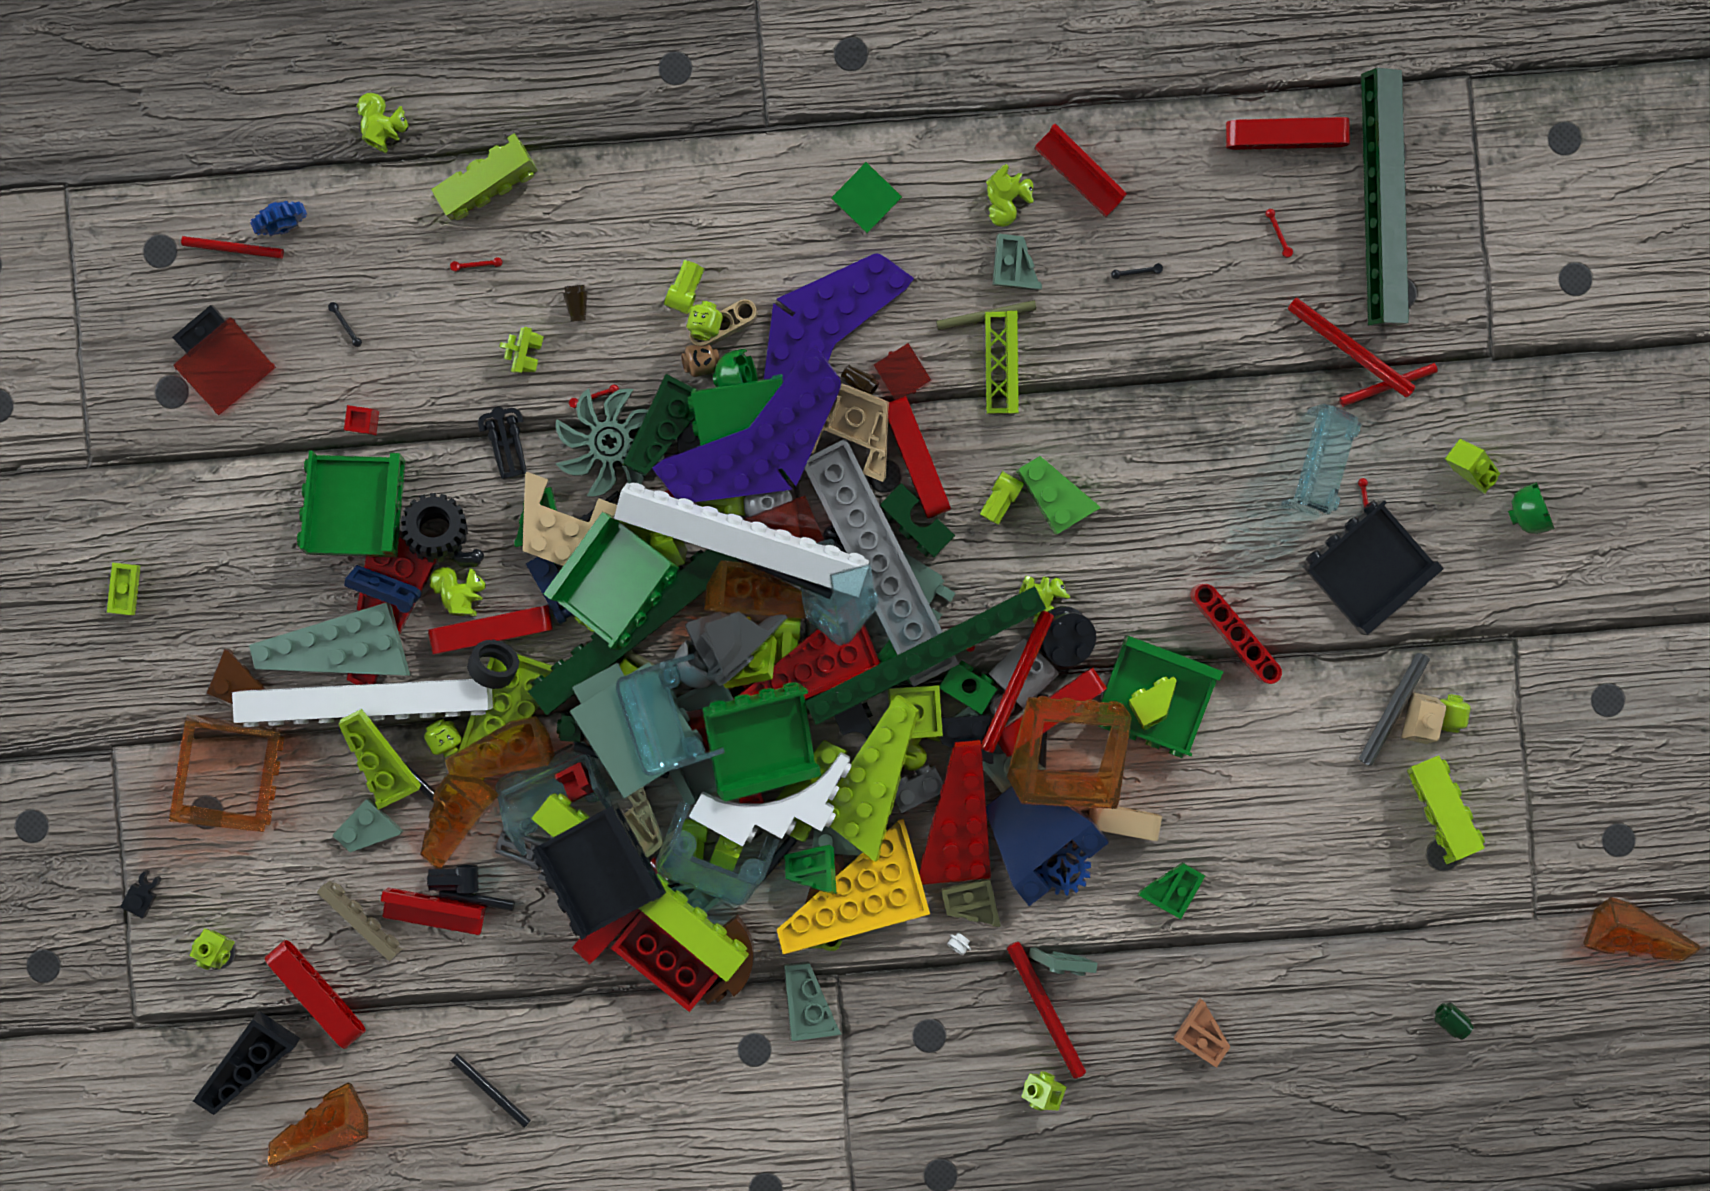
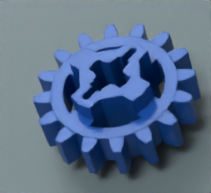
M288 201L274 202L265 209L260 210V214L255 215V218L251 219L250 224L257 235H282L297 227L298 222L306 218L307 212L300 201L296 203L294 201L290 203Z
M1072 841L1055 853L1057 854L1055 861L1048 863L1050 859L1048 858L1041 864L1042 866L1037 867V872L1043 874L1041 877L1047 881L1049 890L1052 887L1055 888L1056 895L1059 894L1060 890H1064L1065 895L1068 896L1069 889H1073L1077 893L1079 891L1078 885L1080 884L1085 887L1086 881L1084 878H1090L1091 872L1085 870L1091 868V862H1085L1088 857L1084 853H1080L1081 849L1079 846L1073 848ZM1067 853L1074 855L1077 859H1072ZM1062 858L1063 862L1065 863V866L1068 868L1066 872V877L1064 876L1062 868H1060ZM1078 872H1080L1079 876L1075 880L1070 881V878L1073 876V874H1078ZM1051 876H1055L1060 882L1054 880Z

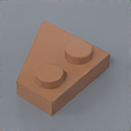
M1199 998L1173 1038L1217 1068L1230 1049V1045L1203 999Z

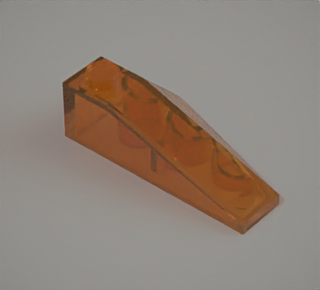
M534 716L505 724L448 757L445 762L451 783L454 784L547 766L555 756L548 730Z
M448 774L434 792V804L429 813V826L425 831L420 855L436 868H442L489 810L499 794L480 778Z
M1614 897L1608 898L1595 908L1583 942L1584 947L1605 954H1614L1616 950L1626 951L1628 956L1637 957L1638 954L1646 953L1652 954L1654 959L1685 961L1700 950V945L1634 904Z
M348 1082L329 1091L322 1097L323 1102L315 1109L310 1107L304 1112L305 1117L296 1125L290 1124L271 1140L268 1149V1166L275 1167L348 1148L367 1139L368 1114L353 1085Z

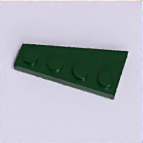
M665 374L625 457L623 466L644 476L648 474L695 417L694 411L690 412L688 406V397L691 396L693 387Z

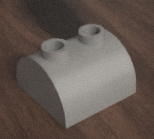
M1024 638L988 673L1004 690H1006L1026 646L1027 640ZM1039 652L1016 701L1023 709L1059 675L1058 671Z

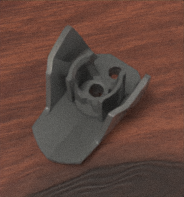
M717 612L687 622L685 628L698 654L709 670L706 678L709 681H715L718 686H722L754 658L752 655L768 641L788 617L786 615L769 616L757 625L740 612L730 615L724 612Z

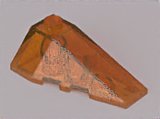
M720 561L707 583L704 610L726 613L740 612L741 614L765 616L786 615L792 618L807 619L809 593L786 582H782L766 572L753 568V566L747 563Z

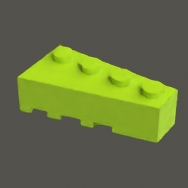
M515 133L507 138L509 143L505 146L499 147V145L491 148L486 159H475L466 167L467 172L464 174L461 171L456 172L431 189L445 215L451 221L466 217L469 214L468 211L474 207L481 208L487 205L493 196L497 194L504 195L512 190L514 184L520 181L521 183L527 182L534 177L533 173L537 172L538 169Z
M1438 755L1407 769L1418 799L1421 802H1426L1427 806L1424 807V813L1428 822L1436 826L1437 830H1435L1436 835L1434 837L1437 844L1441 845L1447 852V855L1443 856L1446 865L1485 849L1483 845L1485 843L1484 836L1479 829H1475L1471 821L1474 819L1473 814L1468 806H1464L1460 798L1462 792L1456 782L1453 783L1449 776L1451 771L1448 763L1444 759L1441 760Z

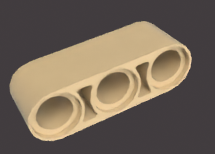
M743 299L721 310L723 318L730 320L729 328L724 331L719 330V334L716 337L704 342H697L690 335L691 332L689 331L691 342L697 346L707 344L712 346L746 328L757 319L758 312L756 306L752 301ZM745 306L753 310L752 315L746 319L739 316L740 309Z
M1091 802L1088 816L1101 831L1158 841L1162 815Z

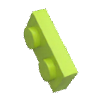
M112 562L107 613L135 615L141 565Z

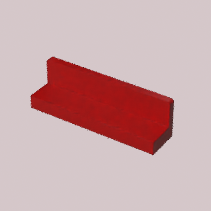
M1056 123L1052 125L1050 131L1035 145L1034 148L1105 218L1126 197L1127 193Z
M390 887L382 891L381 901L385 902L383 918L474 935L482 933L486 906Z

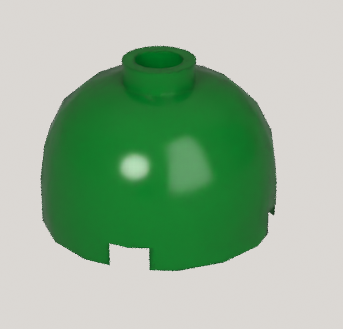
M746 349L728 352L719 359L715 373H713L715 387L758 381L752 357L744 354L747 352Z
M1537 482L1519 489L1514 494L1511 501L1512 510L1508 511L1513 525L1519 524L1521 529L1529 534H1541L1555 529Z

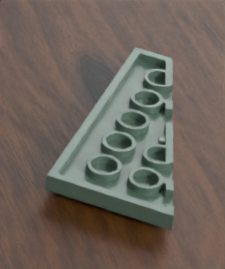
M387 602L249 645L255 669L410 675L391 604Z

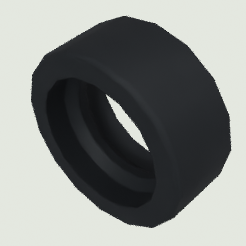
M484 640L474 647L468 660L467 669L472 679L481 686L490 689H501L508 686L514 679L519 667V659L517 653L504 642ZM479 658H496L505 665L507 671H492L486 668Z

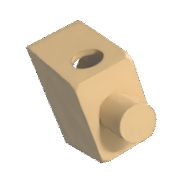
M1412 692L1401 738L1424 744L1437 742L1440 738L1446 705L1436 697Z

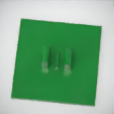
M867 162L831 197L866 233L902 198Z

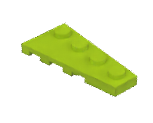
M362 709L340 720L338 725L351 752H354L357 757V765L359 770L364 772L367 779L366 785L376 798L375 804L378 810L420 789V782Z

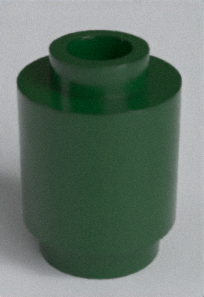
M1443 1003L1435 1010V1022L1452 1037L1463 1040L1472 1032L1474 1025L1471 1023V1019L1453 1003Z

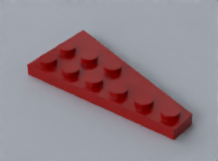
M399 537L397 557H366L364 568L415 586L422 592L438 558L434 559V563L428 562L427 557L423 560L419 559L417 553L413 555L405 540ZM359 592L357 610H364L386 602ZM391 604L400 635L412 609L408 613H403L397 606ZM347 673V680L355 685L375 684L380 674Z
M855 598L851 599L774 665L772 679L752 683L739 695L747 694L752 696L759 694V691L772 688L776 690L783 688L784 684L797 682L808 690V694H804L806 699L829 690L879 665L880 662Z
M980 740L955 742L947 767L945 782L940 792V800L936 806L928 834L926 849L921 859L919 876L922 885L991 878Z

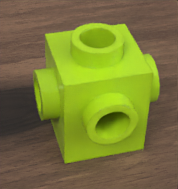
M204 928L201 935L193 942L192 951L189 956L196 959L195 964L203 969L210 970L211 967L221 969L229 960L230 951L235 941L214 930Z
M1041 1071L1040 1074L1029 1073L1021 1097L1029 1101V1106L1040 1111H1059L1066 1086L1055 1081V1076L1044 1071Z

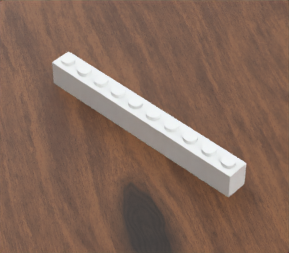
M627 483L621 490L614 519L854 596L859 595L870 561L857 553L848 554L832 545L823 546L807 537L798 538L785 530L779 529L776 531L767 528L765 524L760 522L751 523L742 520V517L735 514L726 515L710 506L701 507L688 499H676L663 491L654 492L645 489L643 485L638 483Z
M473 679L232 692L234 723H243V727L259 726V722L268 721V726L284 725V720H293V724H308L309 719H319V723L334 722V718L346 717L360 709L373 721L384 720L385 715H394L395 719H408L410 714L420 713V718L435 717L436 712H445V717L460 716V711H470V715H484L486 710L493 708L492 689L481 686Z

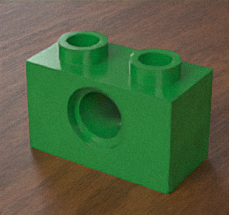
M961 660L958 665L948 669L939 683V688L982 715L997 691V688L993 686L995 681L983 673L978 677L972 673L974 668ZM969 678L973 679L976 683L975 689L972 692L963 691V681Z

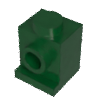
M561 713V719H558L556 733L559 734V741H584V734L573 716L568 713Z

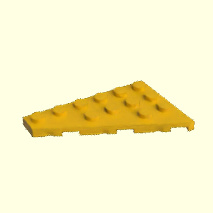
M904 819L898 820L886 831L878 861L875 862L866 854L861 853L836 876L837 894L819 891L777 929L783 955L930 915Z

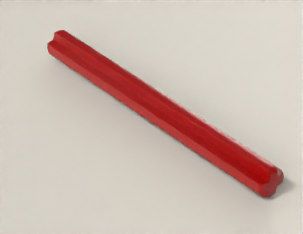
M1295 298L1288 306L1290 312L1406 398L1413 393L1416 388L1415 385L1300 299Z
M1040 612L983 739L981 748L989 753H993L1054 618L1049 612Z
M1017 941L1007 947V951L1074 1079L1082 1077L1086 1070L1021 943Z

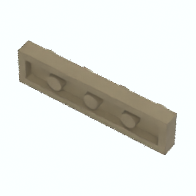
M329 881L316 892L389 962L402 951L398 940L390 934L386 935L380 929L381 925L376 919L366 916L358 902L350 900L344 895L345 891L340 885Z

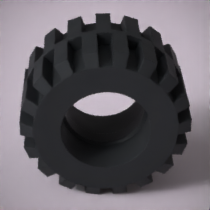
M430 493V497L425 498V495H421L418 502L415 499L410 502L411 508L406 507L404 510L405 516L401 517L402 534L406 545L409 546L410 552L413 555L417 553V557L421 560L427 557L428 562L433 563L434 559L437 558L439 562H444V557L446 556L450 559L455 557L454 551L459 553L462 550V544L466 543V534H468L465 514H463L461 506H457L453 498L448 501L447 496L444 494L436 497V493ZM439 518L450 524L448 530L439 537L430 538L420 533L421 526L430 519Z

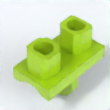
M524 327L520 328L517 345H515L517 336L509 334L507 343L500 342L499 348L506 350L504 359L511 360L512 354L515 352L510 372H536L538 359L527 357L526 353L528 347L540 350L543 336L532 332V328Z

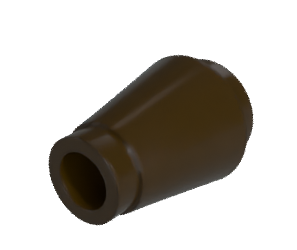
M585 285L564 286L565 293H563L571 322L585 321L588 291H585Z
M848 365L841 374V378L850 387L871 395L875 393L879 386L876 377L851 365Z

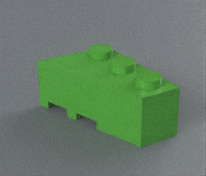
M1041 456L1016 470L1055 535L1101 508Z

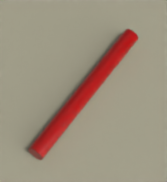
M182 236L181 245L186 247L279 259L284 257V250L281 248Z
M1432 363L1401 376L1412 382L1437 373L1438 368L1435 363ZM1383 381L1342 396L1339 400L1342 407L1393 388Z

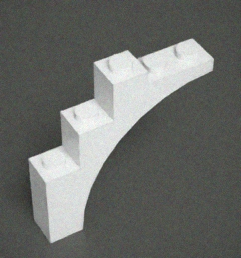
M840 752L831 767L816 782L797 794L777 801L761 804L724 802L723 799L702 792L689 817L741 846L744 845L745 841H752L758 830L754 828L755 824L781 839L785 833L790 835L797 823L793 820L794 817L822 831L824 826L830 827L836 816L833 813L834 806L826 801L834 799L839 789L836 783L840 776L845 778L852 766L848 763L850 757Z

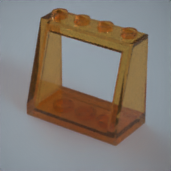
M1039 696L1038 698L1028 697L1007 778L1021 804L1117 809L1131 724V715L1125 706L1116 701L1102 703L1090 699L1075 701L1070 698H1062L1061 700L1050 699L1045 696ZM1044 721L1112 726L1099 772L1037 770Z
M187 715L184 723L169 822L264 832L265 825L270 826L272 811L268 810L269 800L274 801L276 786L272 785L273 776H278L280 761H276L277 751L283 750L284 736H280V729L262 726L243 727V723ZM196 727L268 738L255 816L183 804Z

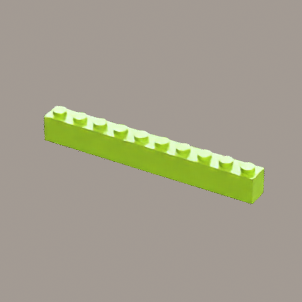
M554 793L547 798L531 819L552 837H555L590 818V816L583 810L579 809L577 811L570 805L572 803L571 800L564 794L560 793L558 795ZM657 874L666 893L659 899L651 901L639 909L727 982L749 955L746 952L747 947L739 940L735 939L733 941L726 935L727 931L723 926L710 922L707 919L708 915L697 906L695 908L687 902L688 898L678 890L674 892L667 886L669 884L668 881Z

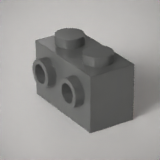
M929 765L921 767L915 771L916 775L908 779L906 776L901 777L895 798L901 813L940 794L944 783L935 765L929 767Z

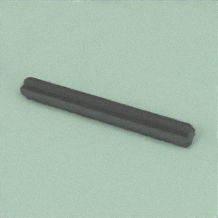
M1416 653L1359 757L1360 762L1368 766L1373 765L1430 661L1428 656Z

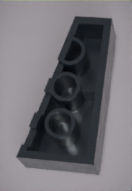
M258 1011L200 1089L193 1102L215 1115L239 1095L242 1090L251 1085L283 1056L292 1051L299 1042L300 1037Z

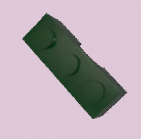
M900 483L880 504V507L890 523L895 520L901 526L898 531L908 540L912 537L919 543L916 548L926 558L929 555L934 558L955 535L938 518L930 526H916L911 520L910 513L913 506L919 500Z

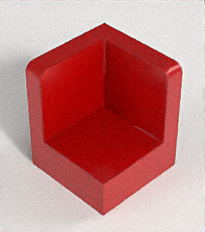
M347 405L344 430L376 436L380 411Z
M581 762L554 775L555 779L563 784L571 802H575L598 790L590 768Z

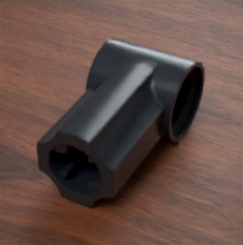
M459 865L456 868L428 869L427 886L429 891L456 890L457 893L478 892V865Z

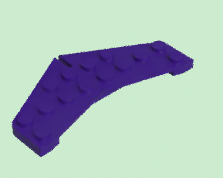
M872 254L777 298L778 302L795 314L792 317L773 303L764 380L771 379L773 375L783 374V379L785 380L805 352L815 345L826 360L829 361L834 346L894 298H897L906 291L914 278L883 255Z
M815 345L805 352L750 427L683 453L667 457L653 466L652 469L676 499L684 498L692 502L792 490V486L779 469L782 468L795 486H797L840 391L841 379Z

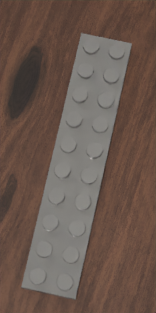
M843 439L810 456L805 470L848 554L857 553L870 560L862 585L897 655L942 633L943 631L847 439ZM954 655L909 679L914 687L959 663Z

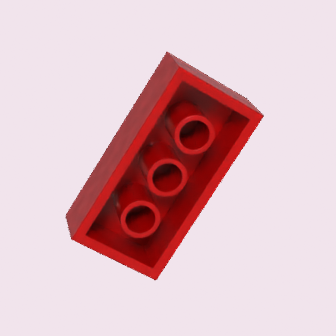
M642 911L637 914L611 947L613 951L688 1012L694 1008L719 977L718 974Z

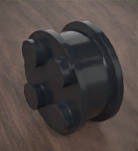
M1059 606L1049 610L1048 612L1054 618L1040 647L1041 652L1053 663L1060 666L1069 667L1080 664L1090 656L1095 647L1096 630L1094 625L1087 617L1073 607Z

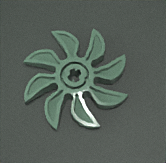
M588 388L583 392L577 403V416L582 423L592 428V432L589 435L575 431L556 419V431L564 444L572 449L590 447L588 454L556 463L562 471L573 476H584L591 472L596 462H603L599 476L587 496L596 497L604 495L617 482L614 465L616 463L623 464L634 439L630 438V435L633 431L639 430L648 411L647 409L634 410L630 413L625 423H618L622 409L634 389L617 390L606 399L604 409L607 419L602 423L599 422L595 413L590 389ZM610 436L613 440L617 439V444L614 443L615 447L612 449L604 446V441L607 442L606 438ZM663 454L662 457L657 461L658 463H659L661 460L665 459V458H664V454ZM622 465L629 484H643L644 475Z

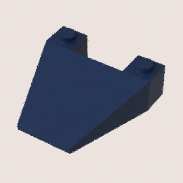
M1025 776L986 806V813L1012 885L1029 907L1049 891V885L1036 870L1043 862L1072 839L1089 859L1109 843L1108 838L1090 817Z

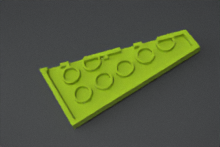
M517 654L519 667L512 682L504 688L492 689L493 708L486 710L484 715H470L446 790L467 797H471L538 709L539 705L528 692L532 688L530 683L540 675L548 676L553 672L550 669L553 665ZM490 657L487 665L488 669L495 672L507 671L501 661Z
M900 695L894 698L852 761V766L846 777H842L836 785L839 789L834 799L826 801L834 806L833 813L836 814L830 827L875 862L880 857V848L883 839H885L886 826L895 802L901 779L900 774L907 757V748L909 741L912 739L919 709Z

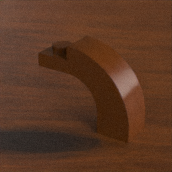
M738 914L725 923L723 927L726 929L728 937L733 941L735 939L739 940L747 947L746 952L749 955L727 982L720 978L711 985L702 997L707 1004H710L713 1000L718 1003L728 994L726 992L727 989L735 997L745 986L750 976L754 962V944L748 927Z

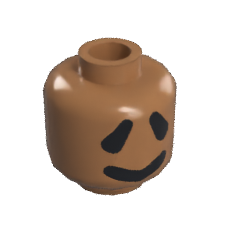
M710 344L704 346L688 345L685 348V353H681L685 373H690L692 377L713 374L716 364L720 359L718 350L712 349Z

